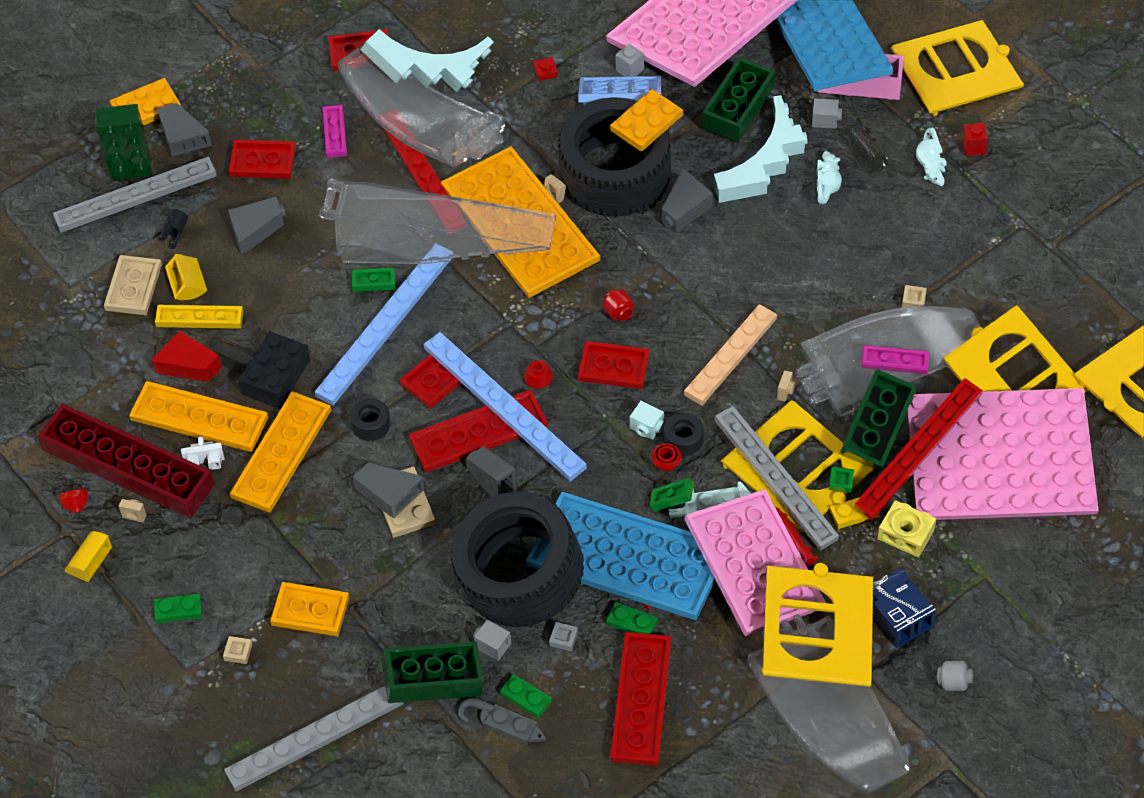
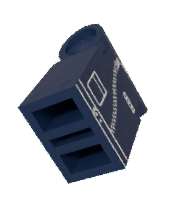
M902 566L888 573L881 580L873 582L872 618L896 649L934 627L936 609L911 581L909 582L907 573Z

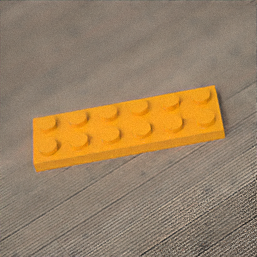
M146 381L129 417L131 421L196 438L203 436V439L253 452L268 419V413Z
M292 391L231 490V498L271 513L330 414L331 405Z

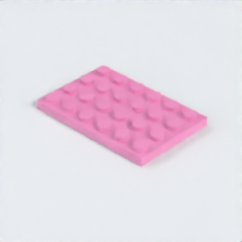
M765 489L688 514L684 519L744 636L764 630L767 566L808 570ZM796 587L787 591L782 596L783 599L826 603L820 591L812 587ZM780 607L779 624L816 611Z

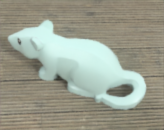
M931 127L926 130L923 141L917 146L916 157L921 165L924 166L926 172L924 179L943 186L944 177L942 173L945 172L944 166L947 164L945 158H940L942 148L935 129Z
M825 151L822 155L823 162L818 160L817 165L819 204L827 203L830 194L838 191L842 183V178L838 171V161H840V158H836L834 154Z

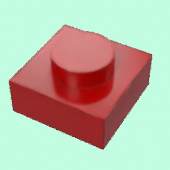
M553 57L533 61L538 81L558 77Z

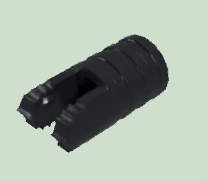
M178 209L172 210L158 240L163 242L167 239L168 235L172 236L168 247L175 249L188 221V215Z

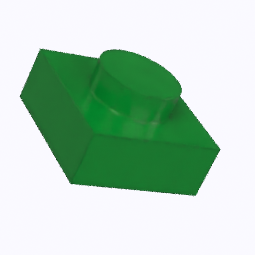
M832 467L829 490L851 493L854 469Z

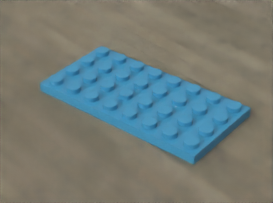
M797 0L775 19L814 91L893 74L891 63L853 0Z
M561 492L556 505L565 514L583 553L584 574L581 578V584L697 620L715 582V578L691 532ZM537 538L526 559V566L539 569L543 565L549 553L550 543L548 541Z

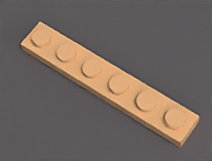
M759 304L684 390V395L703 405L776 321L777 314Z

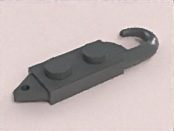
M473 697L465 699L459 705L458 715L465 722H468L469 719L465 716L464 710L469 706H473L482 710L481 723L487 729L525 745L530 742L546 741V737L538 728L536 721L499 705H492Z

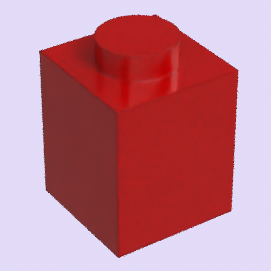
M985 123L964 124L962 143L965 156L986 154L988 135Z

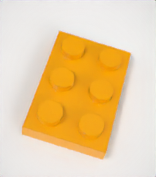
M165 78L109 100L111 107L138 103L143 126L160 119L157 108L178 103L181 106Z
M651 89L610 125V131L642 152L683 116V109Z
M282 582L271 617V626L338 637L349 601V593Z

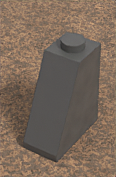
M178 103L157 108L172 157L211 146L208 130Z
M686 170L681 171L662 207L663 224L667 228H671L675 233L679 232L713 206V193Z
M277 197L228 210L241 254L252 249L284 225L283 216H286L283 204L279 205Z
M483 446L478 450L472 451L466 457L468 472L491 497L517 492L515 469Z
M367 463L363 468H359L353 476L355 489L393 519L425 490L423 478L420 475L372 463Z

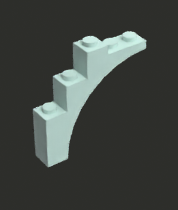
M379 29L366 41L361 51L395 83L401 78L406 80L412 74L427 88L431 83L435 85L442 78L457 92L461 87L466 89L473 81L471 77L475 73L473 69L479 64L477 60L480 57L483 59L487 57L492 51L489 48L493 41L487 37L478 45L465 51L453 54H429L407 48L392 40Z
M781 95L773 97L772 110L775 123L765 145L756 155L743 164L714 174V190L719 203L767 194V185H770L769 176L786 173V165L789 164L788 156L804 153L805 144L808 143L806 132H802L800 124L794 125L793 119L788 117V105L783 102Z

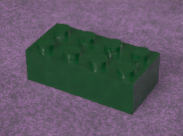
M739 57L702 112V128L739 143L774 89L776 71Z
M138 103L96 109L97 130L111 181L151 176V155Z
M876 369L839 454L877 471H881L917 386Z
M477 641L384 648L382 669L388 703L481 696L484 679Z

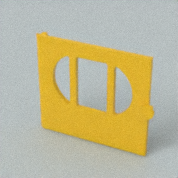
M983 20L895 44L890 48L894 55L904 56L903 70L929 113L933 114V116H936L942 110L1024 86L1006 57L1009 54L1010 48L1007 45H998ZM963 39L976 42L986 51L988 63L985 68L980 67ZM953 40L956 41L975 72L951 78L932 46ZM922 50H926L944 80L930 76L921 68L918 57Z
M1017 305L984 329L982 327L973 329L972 337L942 359L960 381L966 378L982 389V392L1012 391L995 369L1032 344L1048 362L1050 367L1018 391L1031 390L1053 373L1057 377L1055 389L1084 388V393L1088 391L1074 377L1075 373ZM1007 334L1025 337L1018 345L993 363H990L989 350L997 338Z
M1143 325L1077 371L1074 377L1104 403L1103 406L1107 410L1115 413L1144 440V413L1131 408L1121 394V384H1125L1144 402V391L1129 378L1144 367Z
M791 400L759 427L755 433L769 449L770 442L778 433L795 428L805 430L775 456L779 463L811 435L833 452L830 457L806 478L797 483L819 512L824 515L830 509V506L845 502V495L848 493L831 491L829 487L821 490L806 489L809 484L837 460H841L842 468L854 469L852 489L873 472V468L840 455L839 452L843 442L796 402ZM737 448L721 460L724 469L729 468L755 492L765 489L774 507H779L782 513H786L788 515L786 517L787 520L793 522L794 526L804 533L803 529Z
M823 563L816 564L814 570L767 566L763 667L761 669L763 675L871 687L873 577L828 572V567ZM796 587H812L825 593L832 600L833 604L783 599L782 596L787 591ZM780 607L833 612L835 614L834 640L780 634ZM780 643L831 648L832 651L819 660L806 661L795 658L787 653Z

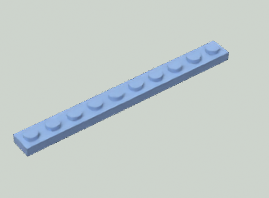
M437 243L433 245L316 389L315 396L334 406L454 257L453 251Z
M441 332L424 343V349L570 482L587 469V464Z

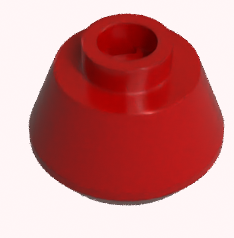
M541 360L531 362L524 372V381L532 388L540 389L547 387L553 380L552 369Z
M663 443L653 449L651 459L660 471L671 472L680 464L682 454L677 446Z
M85 488L63 492L59 495L58 500L65 510L70 509V513L84 511L83 506H86L88 503L89 492Z

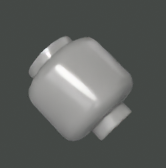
M945 661L942 667H938V685L942 686L945 691H965L968 683L973 682V671L968 669L965 661Z

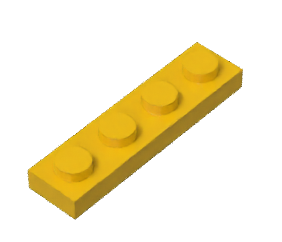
M158 305L155 324L156 327L241 328L243 307Z

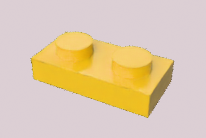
M859 498L830 506L829 512L837 529L870 520L854 508V504Z

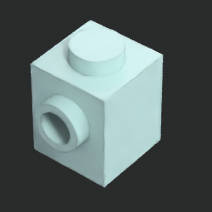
M640 401L630 415V429L636 431L640 436L648 437L652 440L657 433L660 434L664 429V412Z

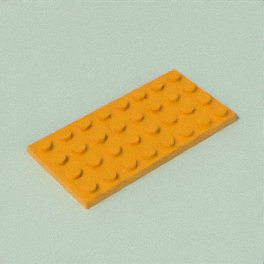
M512 146L441 181V185L447 191L454 204L528 298L600 261L598 252Z

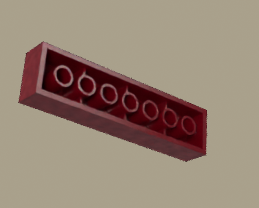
M63 403L38 435L43 451L190 519L215 486L211 470Z

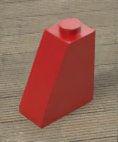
M181 331L152 359L153 368L157 374L205 382L216 376L222 368L220 357L217 353Z

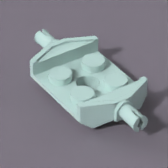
M738 482L737 487L698 493H694L693 489L691 501L686 502L683 508L669 509L670 519L684 517L685 519L688 514L751 493L742 482Z

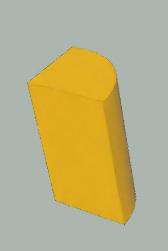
M175 254L165 266L175 299L191 300L203 295L207 288L197 258Z
M90 532L66 566L65 572L89 582L112 548L109 536L101 532Z

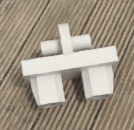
M203 436L198 437V444H191V447L181 449L184 459L198 465L208 463L209 469L212 470L220 469L222 460H224L221 443L213 444V441L204 442Z

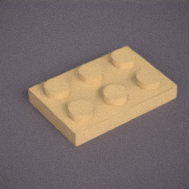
M120 255L104 303L105 311L147 315L162 266L161 260Z
M414 467L401 470L417 475ZM424 491L394 519L383 511L393 538L436 524Z

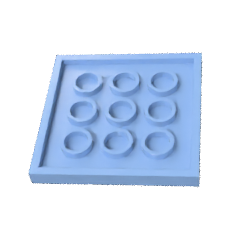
M661 76L580 77L579 102H583V105L588 102L610 97L629 98L638 101L651 89L661 95Z

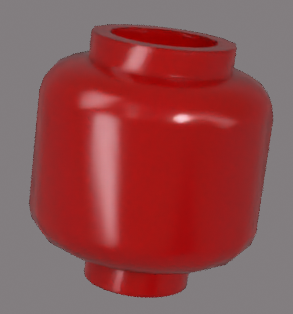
M622 289L611 290L605 295L603 308L611 319L625 321L634 312L635 304L626 291Z

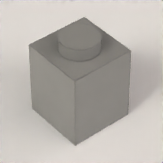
M630 43L616 54V71L623 76H637L644 70V53Z
M814 98L812 127L836 129L837 121H841L842 108H838L839 100Z
M486 620L483 626H479L473 636L474 641H477L478 650L498 661L511 645L510 632L489 620Z

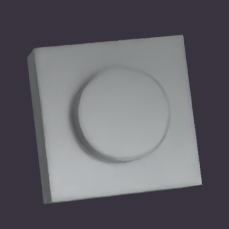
M556 622L549 640V646L572 651L578 634V627Z

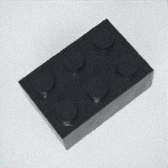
M269 331L239 378L242 395L281 409L310 362L308 345Z

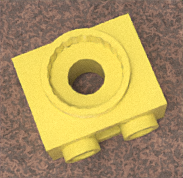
M895 500L879 527L878 540L919 558L935 530L936 518L927 512L918 511L906 503H900Z

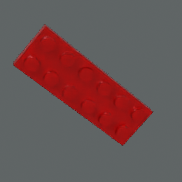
M532 390L512 396L548 428V422ZM488 406L409 434V439L425 473L465 459L472 451L478 450L483 446L489 450L522 438Z
M625 632L610 757L611 762L658 766L671 636Z

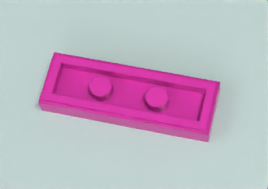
M343 105L322 107L327 158L347 156Z
M863 345L861 368L928 374L930 351Z

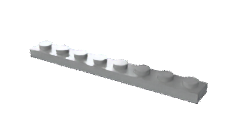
M206 157L54 212L53 216L62 233L216 177V171L210 158Z
M734 406L717 414L714 421L816 547L821 551L839 539L837 532Z
M383 686L225 768V774L235 792L404 703H388L386 688Z

